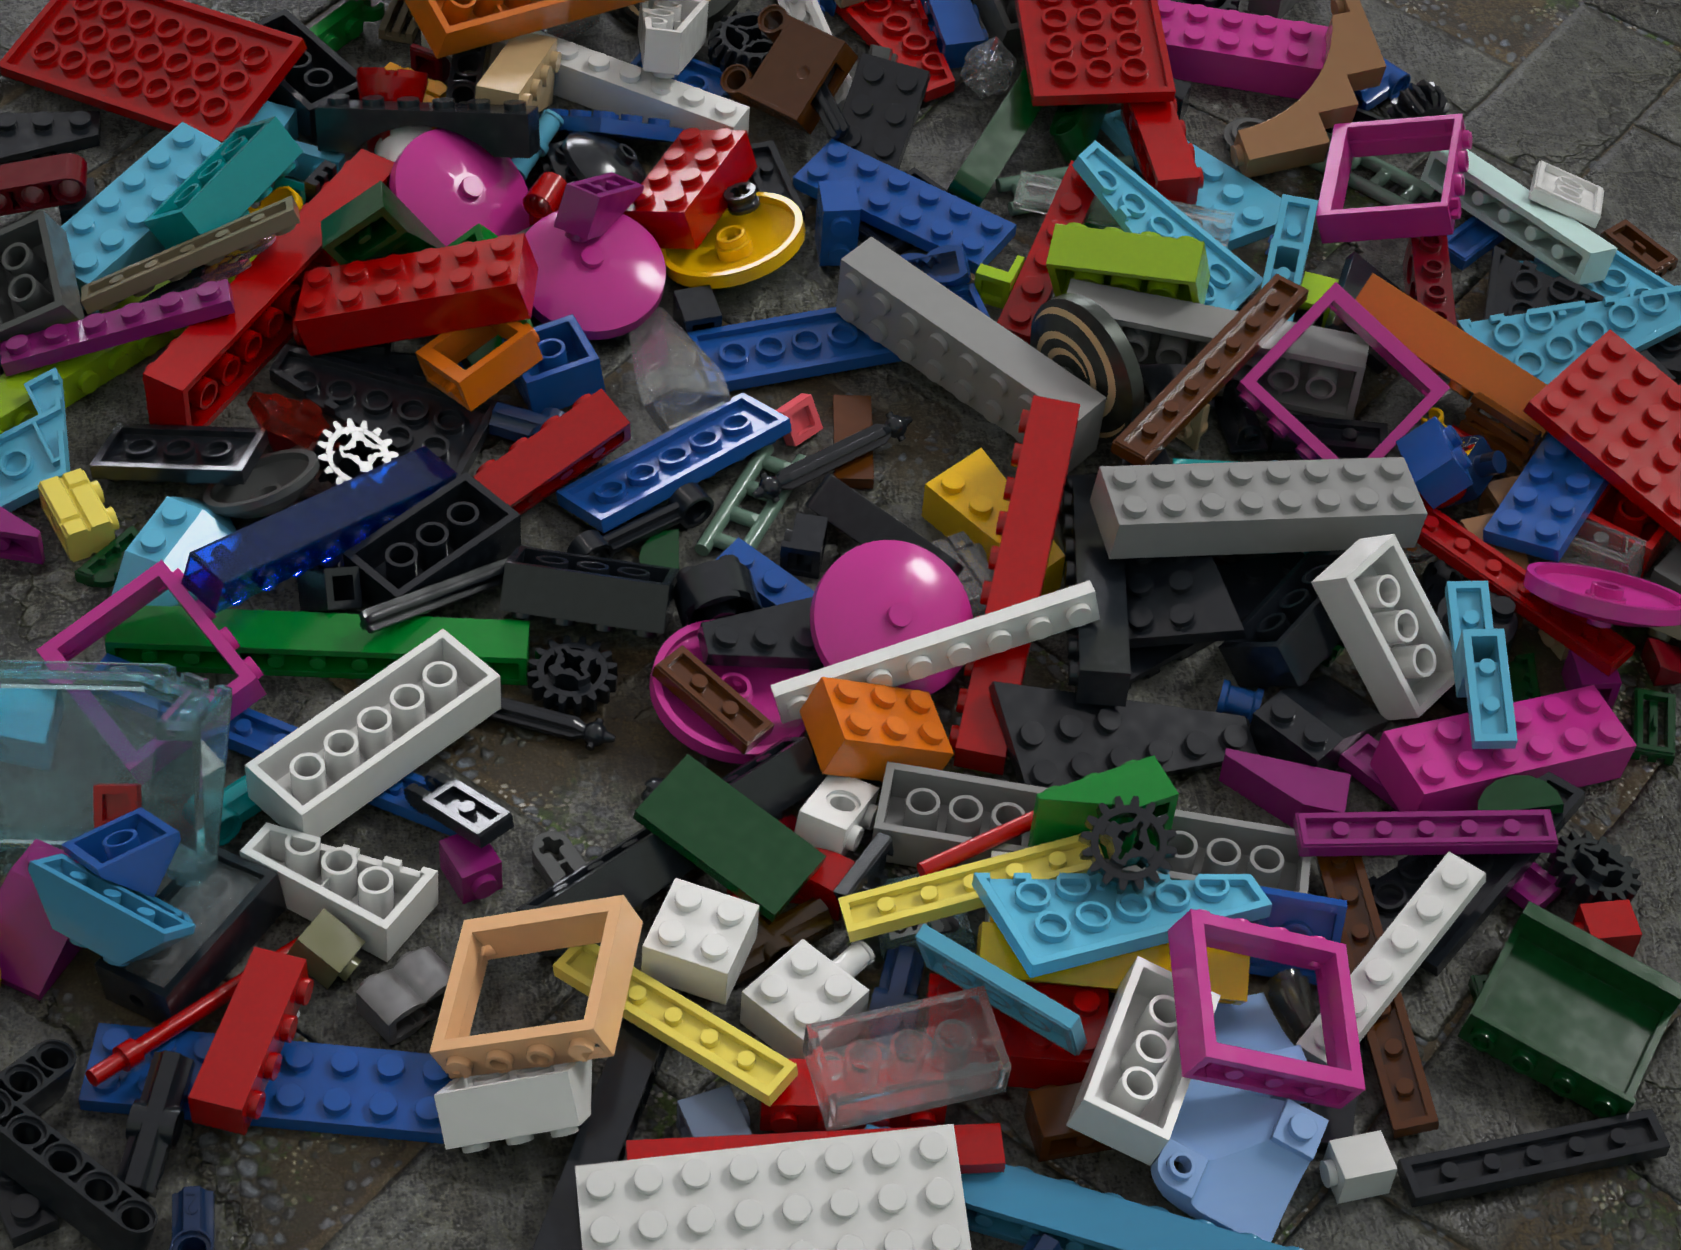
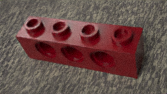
M1447 235L1410 237L1402 264L1405 293L1457 326Z

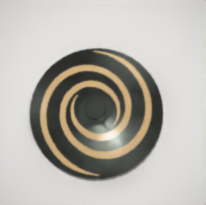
M1075 293L1062 294L1042 304L1033 318L1030 334L1031 346L1107 397L1098 443L1113 442L1144 409L1143 379L1132 346L1111 315L1099 304L1083 295Z

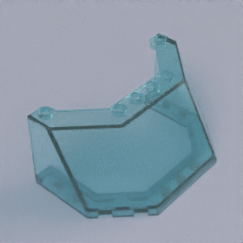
M0 660V852L8 848H24L25 852L36 838L54 847L63 849L61 844L94 829L93 785L98 783L141 784L142 808L180 833L181 841L167 868V877L176 880L177 885L185 887L197 886L207 881L217 868L232 688L221 684L215 685L214 689L209 688V679L190 672L181 673V677L176 676V667L162 663Z

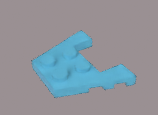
M56 367L24 383L38 415L0 434V506L9 512L39 498L38 485L40 481L55 476L61 478L64 473L70 472L63 379Z

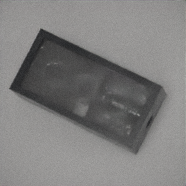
M207 842L157 896L158 899L187 913L191 917L193 923L196 924L194 934L150 957L130 962L127 966L108 964L103 960L102 956L94 965L105 997L109 1001L161 1024L213 991L287 908L278 874Z

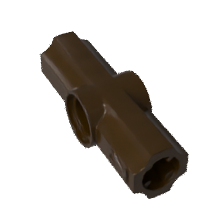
M813 897L777 916L773 922L763 915L759 916L756 940L735 985L763 970L766 971L800 940L804 939L809 944H812L834 932L835 923L826 904L820 898L817 900Z

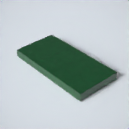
M689 754L680 761L642 802L633 815L634 820L739 898L758 904L759 913L771 922L775 920L823 865L826 855Z

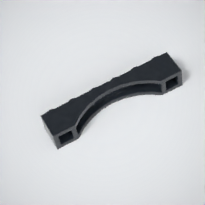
M333 94L327 96V100L315 107L318 151L354 152L368 140L382 132L399 127L422 125L443 128L460 134L480 145L493 157L531 158L540 150L538 106H526V101L508 100L503 102L504 105L490 104L489 99H471L468 101V104L455 103V99L449 97L435 98L432 102H420L419 97L415 96L397 98V101H384V96L381 95L364 96L362 100H349V95Z

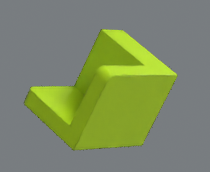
M1017 255L1009 272L980 263L975 272L974 284L984 304L1000 309L1004 308L1023 267L1025 257Z
M1305 271L1301 286L1308 289L1309 292L1307 300L1299 308L1309 310L1335 282H1339V279ZM1330 308L1323 313L1321 325L1323 328H1325Z

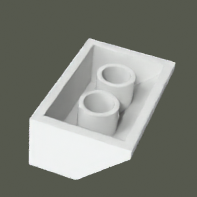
M592 1059L587 1062L577 1061L555 1064L549 1067H534L512 1070L507 1073H490L470 1076L465 1079L464 1077L453 1079L434 1095L446 1150L462 1147L463 1153H473L489 1148V1142L506 1139L507 1145H518L533 1140L534 1134L550 1131L551 1137L557 1138L578 1132V1126L591 1115Z

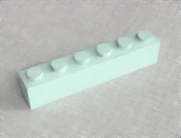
M1467 149L1469 170L1463 173L1465 194L1459 196L1461 208L1570 281L1583 285L1605 280L1618 249L1617 247L1576 220L1528 199L1529 189ZM1449 150L1431 151L1421 176L1422 181L1441 194Z

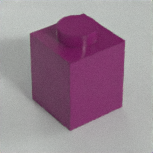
M1569 649L1561 672L1566 690L1595 685L1609 707L1613 709L1622 685L1618 669L1608 677Z
M459 834L439 841L440 868L463 905L476 899L487 898L495 891L503 888L502 861L490 843L481 849Z

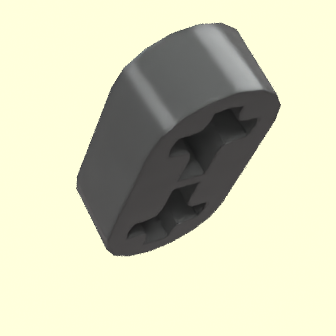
M547 831L538 835L533 841L532 862L548 887L564 879L565 875H570L586 865V862L571 841L560 832ZM550 849L554 854L559 852V861L557 862L550 852L544 854V851Z

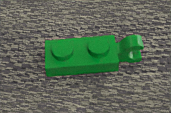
M348 0L312 26L310 30L333 51L337 52L363 32L364 22H375L384 17V3L380 2L376 6L371 7V0Z

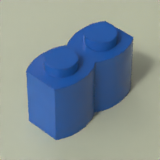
M940 246L931 250L926 255L921 253L900 255L946 288L968 284L972 280L967 254L961 246Z

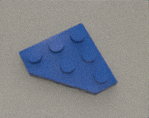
M547 108L563 118L564 124L557 131L562 133L586 131L614 138L673 143L684 130L682 128L669 127L670 120L648 118V124L642 123L643 116L621 114V120H619V115H616L615 112L593 110V117H591L592 111L570 109V116H568L569 110Z

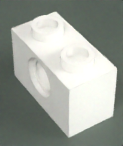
M828 775L799 810L794 832L817 848L830 850L843 856L849 850L855 852L862 840L865 829L872 830L874 827L878 805L875 804L879 787L857 778Z

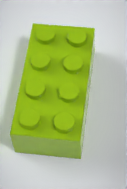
M1075 222L1068 223L1067 225L1055 224L1046 262L1055 297L1067 294L1070 279H1076L1205 304L1210 280L1204 241H1198L1190 236H1180L1178 238L1162 237L1150 231H1145L1141 234L1129 233L1116 227H1106L1104 229L1088 228L1081 223Z

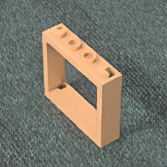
M624 895L464 920L429 1053L445 1073L449 1074L450 1079L462 1077L465 1079L476 1075L507 1073L512 1070L549 1067L555 1064L577 1061L587 1062L591 1059L613 1057L643 921ZM601 943L583 1020L469 1036L488 960Z

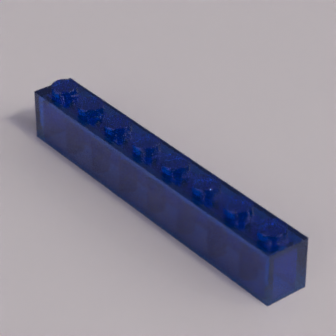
M426 446L418 448L190 552L181 584L215 614L231 606H238L246 599L262 591H270L277 584L285 580L299 577L307 570L321 563L332 561L336 556L344 553L457 478L458 473Z

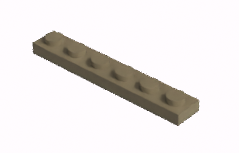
M291 195L81 286V303L87 314L97 310L99 312L109 311L116 307L120 300L132 295L135 297L146 295L154 289L155 285L167 280L170 282L178 281L186 277L190 270L201 265H215L222 261L225 255L238 249L240 251L250 250L257 246L261 239L270 235L281 236L287 234L295 228L296 224L300 223L299 208Z

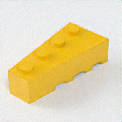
M981 447L925 484L921 516L994 575V570L988 569L992 545L1000 546L1002 536L995 534L1000 511H1008L1010 501L1003 500L1006 478ZM1054 540L1041 596L1055 592L1061 586L1066 555Z

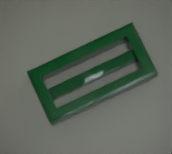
M1641 688L1634 689L1631 703V738L1637 746L1631 759L1639 760L1641 755H1645L1648 762L1655 763L1657 758H1663L1664 764H1673L1676 738V694ZM1643 699L1648 700L1647 744L1643 743ZM1658 702L1664 703V747L1657 746Z

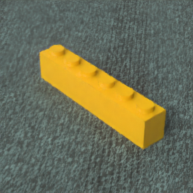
M991 916L990 922H982L978 929L976 955L1023 982L1109 989V993H1117L1120 982L1138 956L1172 972L1169 943L1029 978ZM1207 947L1211 991L1221 995L1218 1003L1241 1005L1247 1002L1250 956Z

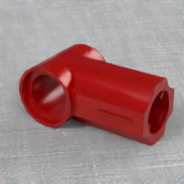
M544 172L524 196L523 207L529 214L530 226L545 216L559 210L567 184L560 175L554 172Z

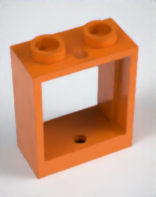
M519 321L443 333L415 352L427 381L469 411H473L543 360L538 346L540 338L536 330L530 324H522ZM499 335L507 339V341L467 370L457 365L495 336Z

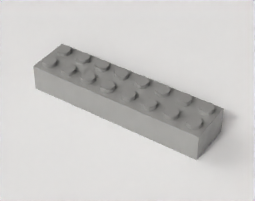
M872 236L841 259L836 313L846 322L855 325L869 335L873 341L885 346L902 361L915 367L925 374L929 380L945 388L955 395L959 401L975 409L989 422L1005 430L1021 444L1024 439V434L1018 433L1022 409L1030 410L1033 395L1080 404L1078 425L1067 474L1097 450L1107 397Z
M1070 279L1067 293L1083 295L1093 300L1111 315L1127 337L1139 365L1165 363L1188 365L1239 312L1076 279ZM1286 321L1231 380H1238L1240 382L1297 322ZM1311 325L1260 378L1258 383L1285 409L1329 418L1353 420L1366 368L1369 344L1358 334ZM1225 386L1216 395L1223 396Z
M1404 457L1100 466L1090 498L1109 559L1347 550L1361 538L1395 534L1401 548H1413L1417 543L1428 515Z

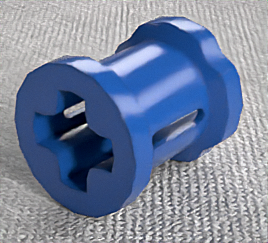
M1224 679L1216 712L1245 716L1249 724H1251L1253 713L1261 706L1264 689L1258 688L1256 691H1251L1233 686L1230 680Z

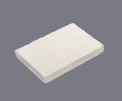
M1541 160L1534 170L1528 199L1592 228H1596L1601 218L1604 190L1598 185Z

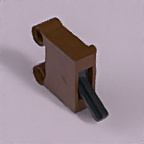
M768 5L758 16V26L773 43V46L755 75L741 64H733L727 67L722 73L720 80L722 89L735 102L754 107L811 135L821 119L832 139L845 138L850 127L834 96L852 69L858 56L845 41L792 17L781 5Z

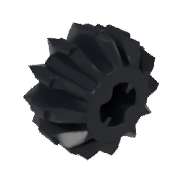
M1423 79L1416 85L1410 83L1406 90H1400V95L1391 100L1392 107H1390L1387 113L1390 119L1446 115L1451 107L1440 86Z

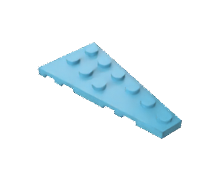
M1121 109L1105 114L1101 125L1102 131L1125 156H1132L1134 166L1142 174L1121 116ZM1193 144L1195 163L1197 167L1202 168L1204 185L1202 189H1198L1196 204L1176 207L1229 251L1267 238L1271 234L1274 235L1281 197Z
M1096 140L1072 164L1124 232L1141 234L1142 232L1150 231L1162 237L1178 238L1180 236H1190L1198 241H1204L1210 271L1205 305L1237 311L1261 285L1263 278Z
M1681 285L1641 291L1640 295L1619 298L1618 295L1608 296L1599 302L1585 304L1583 300L1528 309L1526 313L1504 316V313L1490 315L1489 319L1471 322L1470 319L1457 320V327L1548 385L1610 329L1638 352L1680 332Z
M974 872L972 881L974 890L1029 978L1169 943L1168 929L1190 909L1207 910L1211 914L1233 919L1243 918L1251 922L1270 917L1273 905L1251 874H1198L1195 880H1171L1170 874H1158L1160 879L1158 885L1152 887L1145 880L1144 889L1139 894L1135 893L1132 885H1127L1122 894H1117V883L1112 881L1105 888L1100 887L1103 875L1100 873L1089 876L1087 873H1060L1056 879H1032L1031 873H1014L1013 879H991L990 873Z

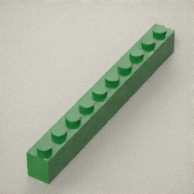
M144 606L108 632L105 637L106 654L109 653L152 671L235 674L181 606ZM211 608L217 616L212 620L213 624L218 630L226 626L240 644V647L235 650L242 660L250 656L264 675L370 679L425 640L444 629L500 675L501 685H527L530 656V621L418 616L371 634L367 630L361 629L359 614Z

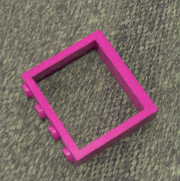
M1463 114L1334 124L1316 211L1322 244L1453 235L1455 219L1461 218V201L1459 196L1465 194L1463 173L1469 170L1467 149H1472V132L1465 129ZM1449 150L1441 202L1343 209L1353 157Z
M1335 282L1239 382L1236 389L1241 392L1239 397L1247 403L1246 406L1250 410L1256 412L1259 409L1269 418L1267 425L1281 438L1287 435L1298 445L1295 450L1302 459H1339L1258 383L1260 378L1307 329L1330 308L1425 396L1367 457L1382 458L1397 445L1396 441L1405 436L1450 387Z
M163 560L157 562L36 649L49 669L141 786L266 695L258 680L264 674L250 656L242 660L235 651L240 647V644L226 626L220 630L217 629L212 622L217 616L202 597L195 601L188 593L193 586L179 568L172 572ZM166 590H169L238 677L136 751L69 665L68 661Z
M1190 909L1168 929L1182 1077L1337 1109L1343 1108L1366 1090L1346 944L1330 941L1322 936H1308L1290 932L1283 927H1268L1250 923V921L1243 918L1233 919L1215 915L1202 909ZM1207 947L1314 970L1316 973L1327 1065L1218 1043L1216 1041Z

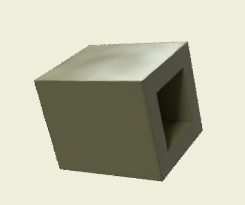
M323 908L298 937L287 955L306 959L308 974L328 989L337 977L346 981L359 966L362 960L356 954L366 941Z

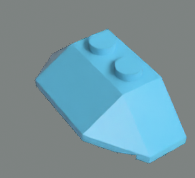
M167 496L125 550L112 595L157 562L163 560L172 572L177 568L183 572L193 586L188 593L195 601L203 597L241 545V538L231 518L213 513L211 509L205 506L203 501L191 497ZM166 590L146 606L172 607L181 605L169 590Z

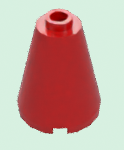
M383 67L357 68L356 80L360 100H362V97L369 95L384 96V101H397V98L405 96L419 97L420 102L424 100L429 83L427 73L406 69L385 70ZM390 130L368 140V151L375 154L377 141L380 138L383 141L390 136Z

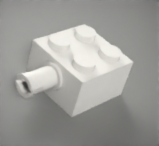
M804 939L800 940L742 991L740 1023L786 1058L824 1059L866 1021L870 990L854 977L874 962L875 955L873 950L864 941H855L832 961Z

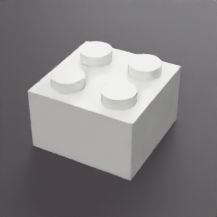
M675 878L642 945L641 971L666 986L726 1005L757 937L759 905Z

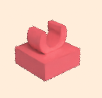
M801 393L776 409L779 413L790 418L792 432L783 436L788 446L796 447L823 429L811 394Z

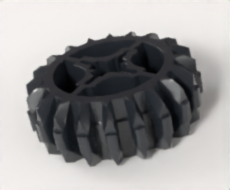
M747 8L745 13L734 11L732 17L723 15L721 22L714 23V27L708 37L709 62L713 66L720 68V71L724 72L727 67L733 64H741L755 75L773 46V43L758 26V16L762 9L758 12H751Z

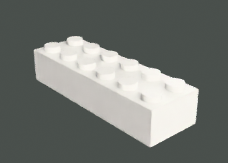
M442 629L245 764L248 797L281 827L321 837L501 709L500 675L446 630Z

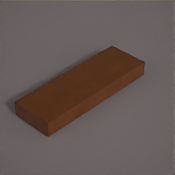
M833 395V444L872 425L871 396ZM873 451L834 469V477L850 488L873 489Z
M683 645L654 666L652 676L743 755L772 733L774 723Z

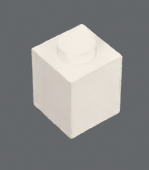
M1381 1130L1329 1140L1324 1159L1320 1161L1319 1165L1322 1182L1326 1188L1331 1187L1337 1204L1388 1194L1397 1172V1166Z

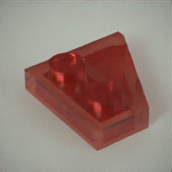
M254 391L246 403L264 429L286 437L307 449L312 442L317 443V439L324 429L328 430L330 428V425L322 415L321 408L307 399L299 401L286 398L278 393L270 395ZM341 443L335 444L333 451H336L341 446Z

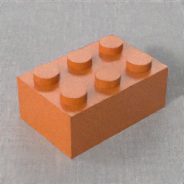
M821 677L799 711L822 774L883 782L887 761L943 770L954 755L931 695L926 691Z

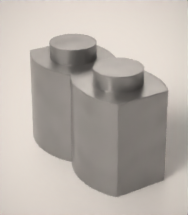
M429 946L422 947L416 951L406 952L398 959L393 969L379 974H372L363 980L356 991L357 1011L389 1045L399 1043L414 1034L427 1021L439 1017L451 968Z

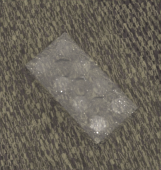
M985 986L805 1026L803 1053L827 1131H836L1006 1092L1011 1064Z

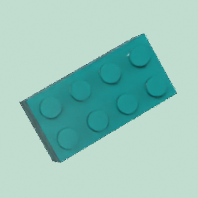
M276 116L238 127L144 223L167 250L250 214L247 209L254 202H260L272 192L273 188L270 185L277 178L285 177L295 168L294 161L303 150Z

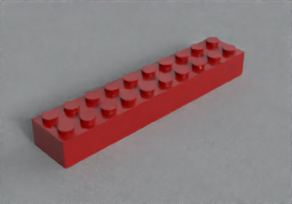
M361 149L351 160L346 161L341 170L322 186L320 192L309 203H305L299 212L300 223L296 224L295 228L287 234L276 236L266 247L260 249L256 258L245 269H241L237 273L235 279L230 283L235 313L189 325L178 338H174L169 343L167 349L154 362L147 365L143 373V382L150 424L209 426L282 349L284 344L294 336L292 320L297 310L305 271L318 267L327 268L340 265L322 248L321 221L379 181H382L389 188L390 174L394 165L393 161Z

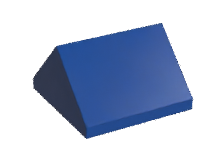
M140 807L61 845L64 853L98 877L154 897L177 850L181 837L179 831Z

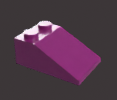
M36 838L10 869L0 888V983L40 1001L82 947L72 944L68 937L52 929L28 871L30 861L61 853L67 854L63 850Z

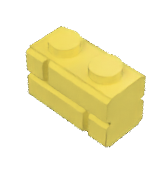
M79 468L64 473L61 478L55 476L39 482L38 491L41 507L70 561L76 562L91 557L92 553L95 552L97 554L115 539V531L120 529L117 515L112 507L105 508L102 503H105V498L97 480L90 482L84 470Z

